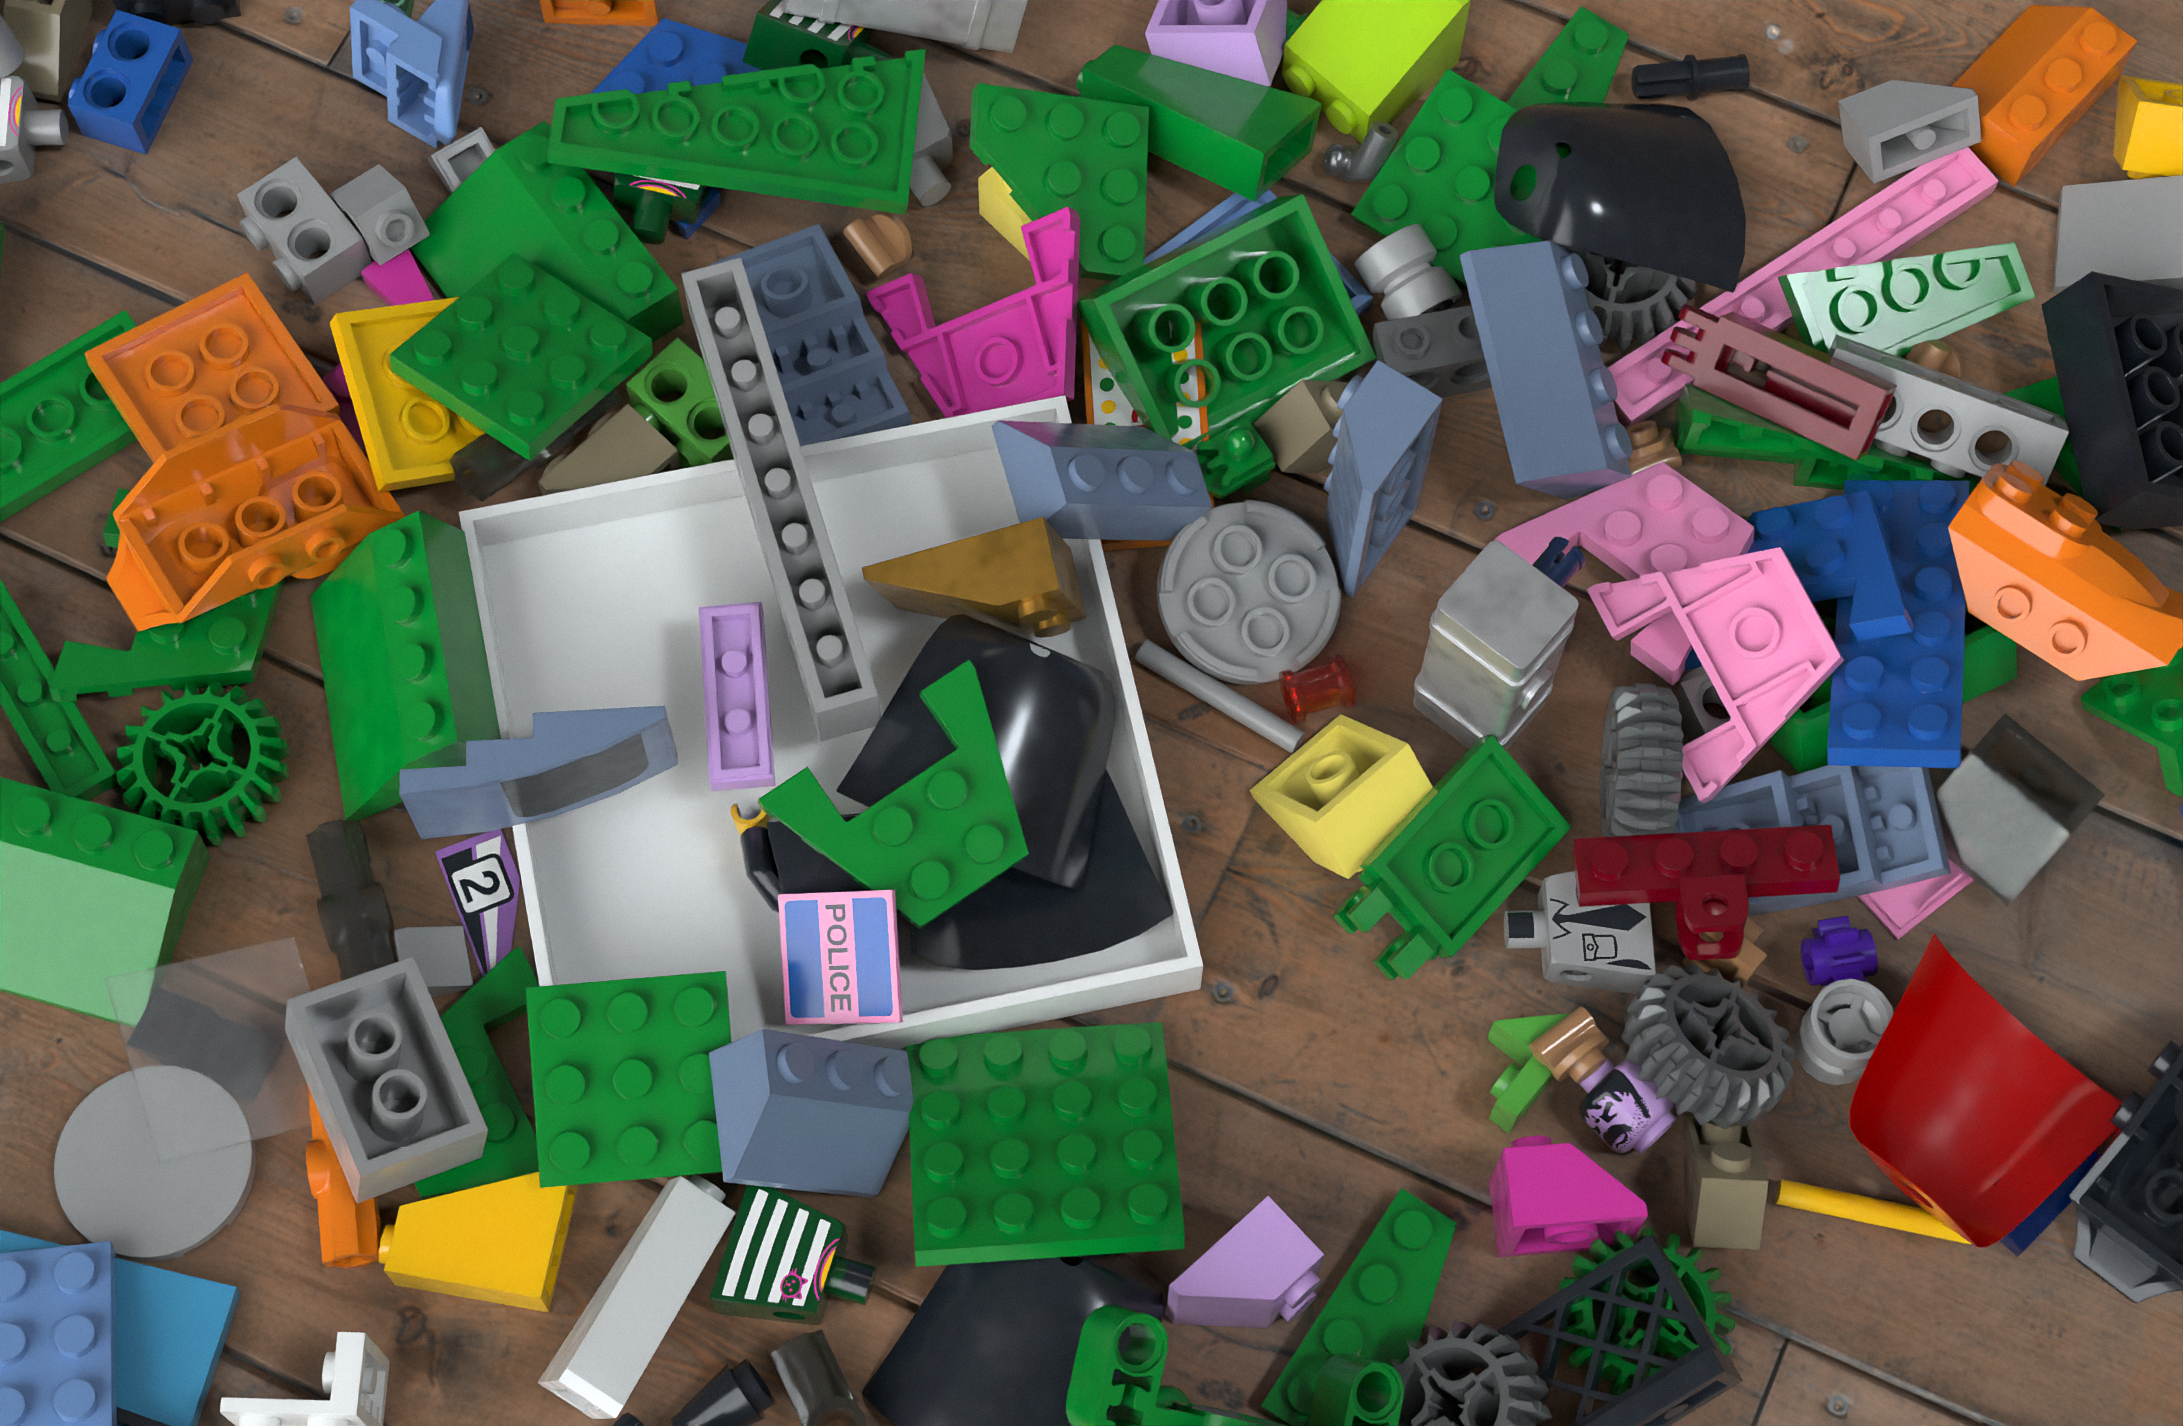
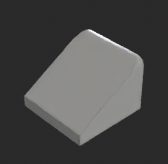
M480 127L428 156L427 160L447 190L452 194L495 149L483 128Z
M463 926L406 927L394 930L399 961L414 956L431 998L469 990L474 986Z

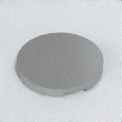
M1246 500L1245 502L1221 505L1208 510L1193 523L1187 524L1177 534L1166 550L1159 569L1157 580L1158 609L1164 628L1172 643L1195 667L1212 677L1229 683L1240 685L1266 684L1296 673L1312 661L1327 644L1335 629L1340 613L1341 589L1338 588V580L1332 560L1324 547L1326 543L1315 529L1301 517L1271 503Z
M174 1066L138 1068L120 1074L103 1083L92 1091L74 1110L61 1133L56 1149L54 1162L56 1191L68 1219L91 1243L111 1241L116 1251V1257L130 1261L162 1262L185 1256L186 1252L207 1242L226 1225L230 1226L246 1203L254 1182L256 1146L253 1132L241 1108L231 1095L212 1079L195 1071L183 1070Z

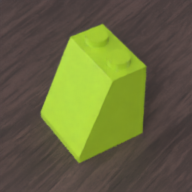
M1322 0L1285 43L1281 76L1284 77L1287 86L1294 94L1312 98L1322 103L1321 110L1326 113L1329 122L1335 129L1343 134L1350 133L1362 144L1374 121L1390 124L1440 80L1447 68L1451 70L1459 63L1471 0Z

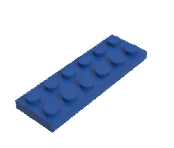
M1845 480L1844 495L1868 490L1877 506L1892 554V563L1904 592L1903 598L1914 627L1911 633L1857 641L1849 626L1854 595L1837 598L1834 642L1844 661L1832 673L1827 747L1828 765L1960 768L1966 600L1948 526L1969 497V481Z

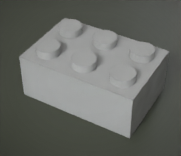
M414 956L287 1000L286 1034L356 1204L482 1158L488 1128Z

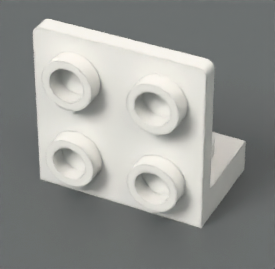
M338 1332L336 1351L327 1352L323 1364L324 1393H331L330 1400L221 1398L220 1413L235 1426H383L390 1360L366 1333Z

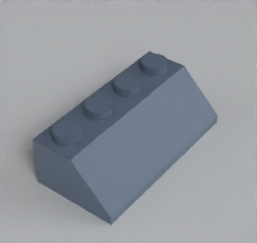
M1550 240L1471 250L1460 254L1516 484L1569 500L1632 477L1628 458L1632 456V445L1626 429L1622 424L1618 423L1613 401L1618 396L1617 386L1612 373L1603 365L1598 345L1603 341V332L1597 316L1588 306L1584 288L1588 286L1589 279L1586 267L1580 256L1574 251Z
M1379 360L1364 379L1358 375L1354 376L1338 401L1337 408L1343 412L1332 434L1338 439V442L1329 456L1328 463L1333 466V469L1324 484V490L1329 492L1325 518L1343 593L1351 598H1354L1419 507L1443 401L1441 397Z

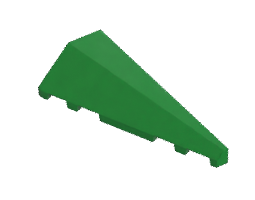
M1685 383L1676 408L1674 445L1680 454L1794 464L1793 486L1845 490V480L1969 481L1970 496L1978 485V481L1974 476L1965 474L1963 478L1954 477L1933 468L1930 462L1909 455L1906 457L1892 455L1873 444L1868 454L1856 461Z

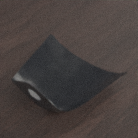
M1538 103L1523 107L1510 117L1502 130L1494 186L1496 210L1508 223L1542 240H1550L1555 243L1609 256L1701 282L1731 293L1735 291L1745 255L1746 215L1738 180L1728 154L1707 121L1687 107L1664 103ZM1559 142H1566L1571 147V154L1564 159L1560 158V155L1557 153L1558 147H1555ZM1526 164L1532 165L1537 174L1535 189L1529 198L1518 202L1511 193L1512 179L1520 167Z
M965 614L950 616L939 625L922 648L836 791L856 802L871 807L955 751L956 748L919 695L922 690L967 660H970L977 673L1029 852L1026 858L1013 867L1053 883L1082 891L1114 727L1115 695L1112 683L1101 670ZM1030 644L1050 651V655L1042 657L1035 654L1031 650Z
M1107 769L1105 770L1082 891L1053 883L1011 867L921 929L911 924L912 953L945 967L969 970L1024 967L1056 962L1102 951L1141 935L1171 916L1173 911L1153 873Z
M1125 1253L1077 1256L1083 1260L1077 1266H1069L1063 1263L1060 1257L947 1265L896 1344L862 1391V1395L883 1416L898 1426H1072L1066 1414V1399L1081 1330L1086 1318L1095 1309L1103 1305H1119L1149 1314L1162 1323L1164 1309L1162 1287L1157 1275ZM1129 1326L1121 1333L1119 1338L1118 1350L1120 1354L1125 1351L1130 1342ZM1114 1371L1113 1378L1119 1380L1121 1373ZM1109 1405L1106 1413L1108 1415L1110 1414L1112 1409L1111 1405Z

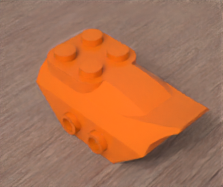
M275 403L259 411L246 412L238 416L233 422L202 436L186 438L176 447L163 452L112 513L120 530L117 554L106 579L137 631L164 624L183 623L257 589L269 588L290 575L300 579H312L335 570L369 533L406 516L389 491L378 492L370 462L338 414Z
M2012 460L2009 466L2001 463L1994 464L1980 480L1948 526L1968 612L2076 681L2168 665L2178 649L2183 647V594L2163 585L2135 555L2105 534L2100 524L2095 520L2098 511L2090 503L2070 493H2066L2064 497L2055 493L2042 484L2044 478L2038 471L2023 462Z

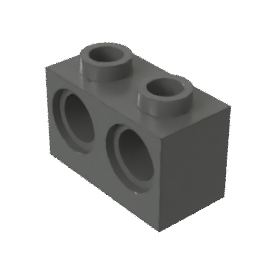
M1472 305L1374 324L1371 346L1376 358L1370 361L1371 368L1379 360L1441 398L1492 388Z

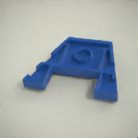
M662 18L590 94L628 89L633 94L667 90V83L689 80L691 86L721 82L722 76L763 70L742 62L747 47L746 43ZM712 187L695 224L673 221L675 228L681 236L688 240L721 205L720 192Z
M1868 490L1788 506L1773 507L1751 514L1747 522L1754 526V541L1747 554L1781 547L1812 602L1854 595L1849 626L1857 641L1913 632L1914 624L1903 598L1904 592L1892 563V554L1880 515ZM1693 648L1685 661V670L1703 666Z

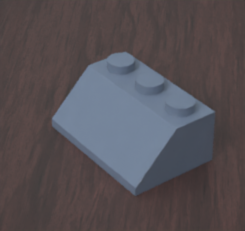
M998 420L991 426L1020 523L1044 517L1062 539L1170 541L1187 524L1193 523L1212 508L1196 453L1144 427Z
M761 1029L709 1052L723 1182L864 1198L879 1195L909 1129V1113L911 1112L914 1099L907 1051Z

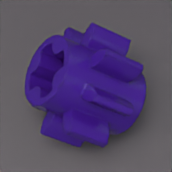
M1848 916L1818 920V928L1812 929L1813 937L1804 938L1801 941V962L1806 980L1810 986H1828L1835 981L1846 979L1866 982L1865 977L1875 976L1877 973V952L1870 931L1866 928L1859 930L1857 927L1851 928Z

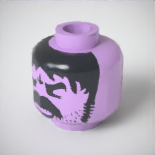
M1607 1058V1061L1594 1074L1580 1083V1086L1588 1094L1580 1104L1579 1115L1616 1153H1625L1633 1148L1641 1155L1677 1120L1670 1112L1674 1107V1103L1667 1097L1656 1099L1658 1088L1652 1081L1638 1080L1642 1065L1625 1059L1615 1066Z

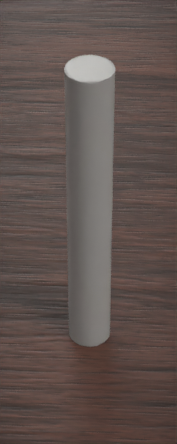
M1147 639L1138 650L1135 661L1293 754L1301 744L1305 732Z

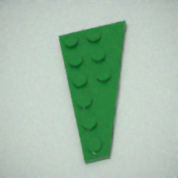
M926 49L905 51L904 58L875 61L874 56L853 58L851 65L823 69L817 68L814 64L726 75L722 76V80L719 83L691 86L690 80L667 83V90L633 94L628 89L556 98L547 150V163L906 215Z

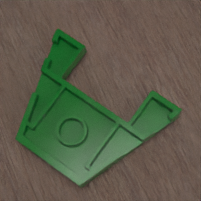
M118 488L103 531L105 543L108 547L118 548L120 530L112 513L130 493V490ZM283 578L280 582L269 588L257 589L183 623L164 624L137 631L130 651L65 640L49 686L52 700L58 702L77 701V694L108 691L109 697L128 696L134 694L135 688L171 685L172 691L184 690L186 681L194 683L197 688H207L212 679L221 683L222 686L254 683L286 578Z
M967 660L922 690L919 695L956 750L850 821L846 822L842 818L808 766L758 799V804L764 812L775 820L778 819L799 835L802 841L841 867L868 891L895 890L896 912L918 929H921L1026 858L1029 854L977 673L970 660Z
M521 947L511 950L440 1017L488 1128L482 1158L414 1182L423 1200L539 1172L536 1134L487 1035L488 1031L527 1013L526 987L539 986Z

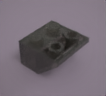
M2006 713L1961 762L1960 768H1956L1934 793L1948 859L2006 907L2017 897L2105 796L2103 792Z

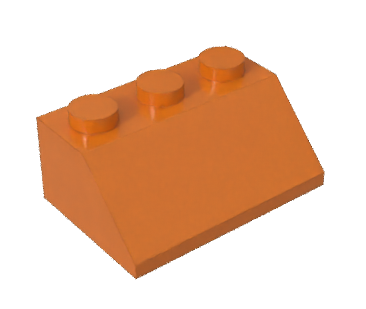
M2030 5L1951 86L1973 89L1978 95L1982 142L1969 146L1970 150L1986 167L2015 187L2117 81L2138 41L2092 7Z

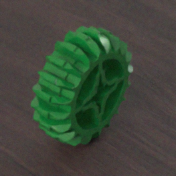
M213 679L204 694H200L194 683L186 681L183 690L184 697L175 699L170 692L162 690L161 701L164 706L155 711L152 707L141 705L140 714L145 720L143 726L125 725V735L133 744L117 748V758L125 767L116 772V778L121 788L127 790L123 794V800L130 811L138 812V815L198 831L201 837L206 833L212 845L221 847L224 839L223 831L232 828L238 837L245 838L247 829L243 822L246 819L252 817L256 821L266 823L268 815L261 805L264 801L281 803L282 793L274 783L289 780L290 770L282 760L290 756V748L285 739L279 738L283 731L277 717L268 716L269 710L261 699L255 698L249 701L245 690L237 685L225 695V690L221 683ZM194 729H197L196 731H194V732H192V733H190V734H186V733H188V732H190V731H192V730H194ZM238 731L250 739L251 753L246 769L239 767L232 757L233 751L236 748L232 741ZM207 758H213L216 764L211 762L205 768L200 763L199 770H194L191 764L196 766L202 760L207 765ZM162 759L169 761L175 770L174 776L171 779L174 788L169 797L161 794L157 785L158 768ZM218 793H224L223 795L208 801L210 797Z
M1651 1227L1644 1228L1639 1235L1637 1243L1650 1234L1655 1237L1653 1229ZM1618 1230L1613 1236V1249L1601 1239L1593 1241L1589 1247L1592 1260L1577 1255L1570 1264V1268L1577 1278L1563 1277L1559 1283L1558 1291H1561L1633 1246L1634 1243L1631 1236L1628 1234L1623 1235V1231ZM1670 1234L1662 1248L1722 1353L1728 1356L1731 1346L1718 1335L1731 1333L1735 1328V1319L1728 1315L1716 1313V1311L1727 1307L1732 1301V1296L1728 1291L1711 1292L1710 1289L1720 1278V1269L1713 1267L1701 1273L1695 1267L1703 1255L1701 1248L1694 1247L1684 1258L1676 1253L1680 1244V1237L1677 1234ZM1649 1258L1631 1269L1658 1274ZM1625 1280L1621 1297L1651 1305L1654 1302L1658 1283L1652 1287L1642 1288ZM1611 1282L1597 1291L1608 1294ZM1669 1294L1666 1309L1672 1310L1673 1300ZM1584 1298L1571 1307L1568 1323H1573V1325L1567 1326L1565 1333L1596 1340L1598 1332L1593 1319V1299ZM1619 1306L1615 1319L1616 1335L1611 1341V1345L1630 1350L1642 1348L1646 1329L1639 1328L1631 1339L1625 1337L1634 1325L1633 1320L1639 1311ZM1663 1318L1655 1352L1662 1357L1669 1354L1677 1360L1699 1347L1695 1338L1691 1342L1683 1335L1686 1328L1678 1321ZM1563 1341L1562 1345H1573V1343ZM1578 1345L1579 1349L1575 1350L1566 1361L1569 1368L1577 1369L1585 1363L1590 1365L1594 1349ZM1607 1352L1599 1383L1603 1378L1612 1383L1608 1394L1619 1396L1626 1391V1388H1632L1637 1365L1626 1362L1623 1356ZM1664 1367L1651 1368L1648 1377Z

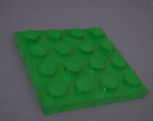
M1162 1022L966 1034L945 1039L936 1038L924 1043L906 1046L914 1099L911 1112L909 1113L916 1267L1185 1249L1184 1221Z

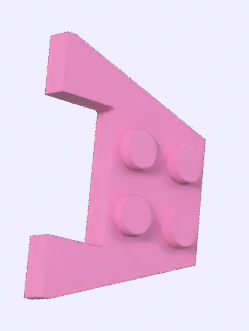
M1660 462L1633 474L1630 478L1606 486L1505 531L1497 536L1495 541L1502 542L1532 565L1549 546V542L1554 537H1562L1569 541L1562 551L1565 555L1574 545L1576 547L1582 546L1625 579L1633 580L1640 578V575L1660 571L1667 573L1701 566L1700 563L1747 554L1754 541V526L1670 466ZM1672 610L1652 621L1631 640V655L1672 686L1680 679L1685 670V661L1693 647Z
M1781 547L1700 563L1701 566L1667 573L1660 571L1640 575L1638 579L1613 584L1610 582L1595 584L1586 589L1609 633L1616 641L1672 610L1676 615L1731 717L1730 721L1682 746V753L1684 754L1682 769L1699 801L1704 804L1712 800L1844 661Z

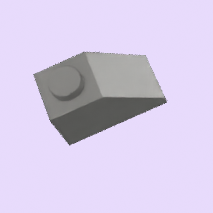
M1890 80L1838 101L1844 147L1873 184L1982 142L1978 95L1973 89Z

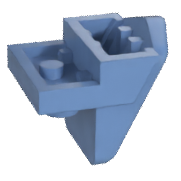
M355 0L350 6L353 78L387 97L389 122L436 149L441 143L445 145L452 144L457 134L469 50L474 34L469 0H435L417 22L407 17L399 7L392 3H383L379 0Z

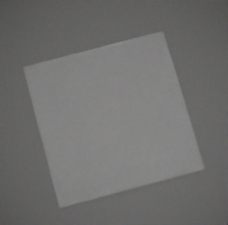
M294 937L105 978L159 1164L311 1126L307 1082L285 1031L287 1000L311 992Z

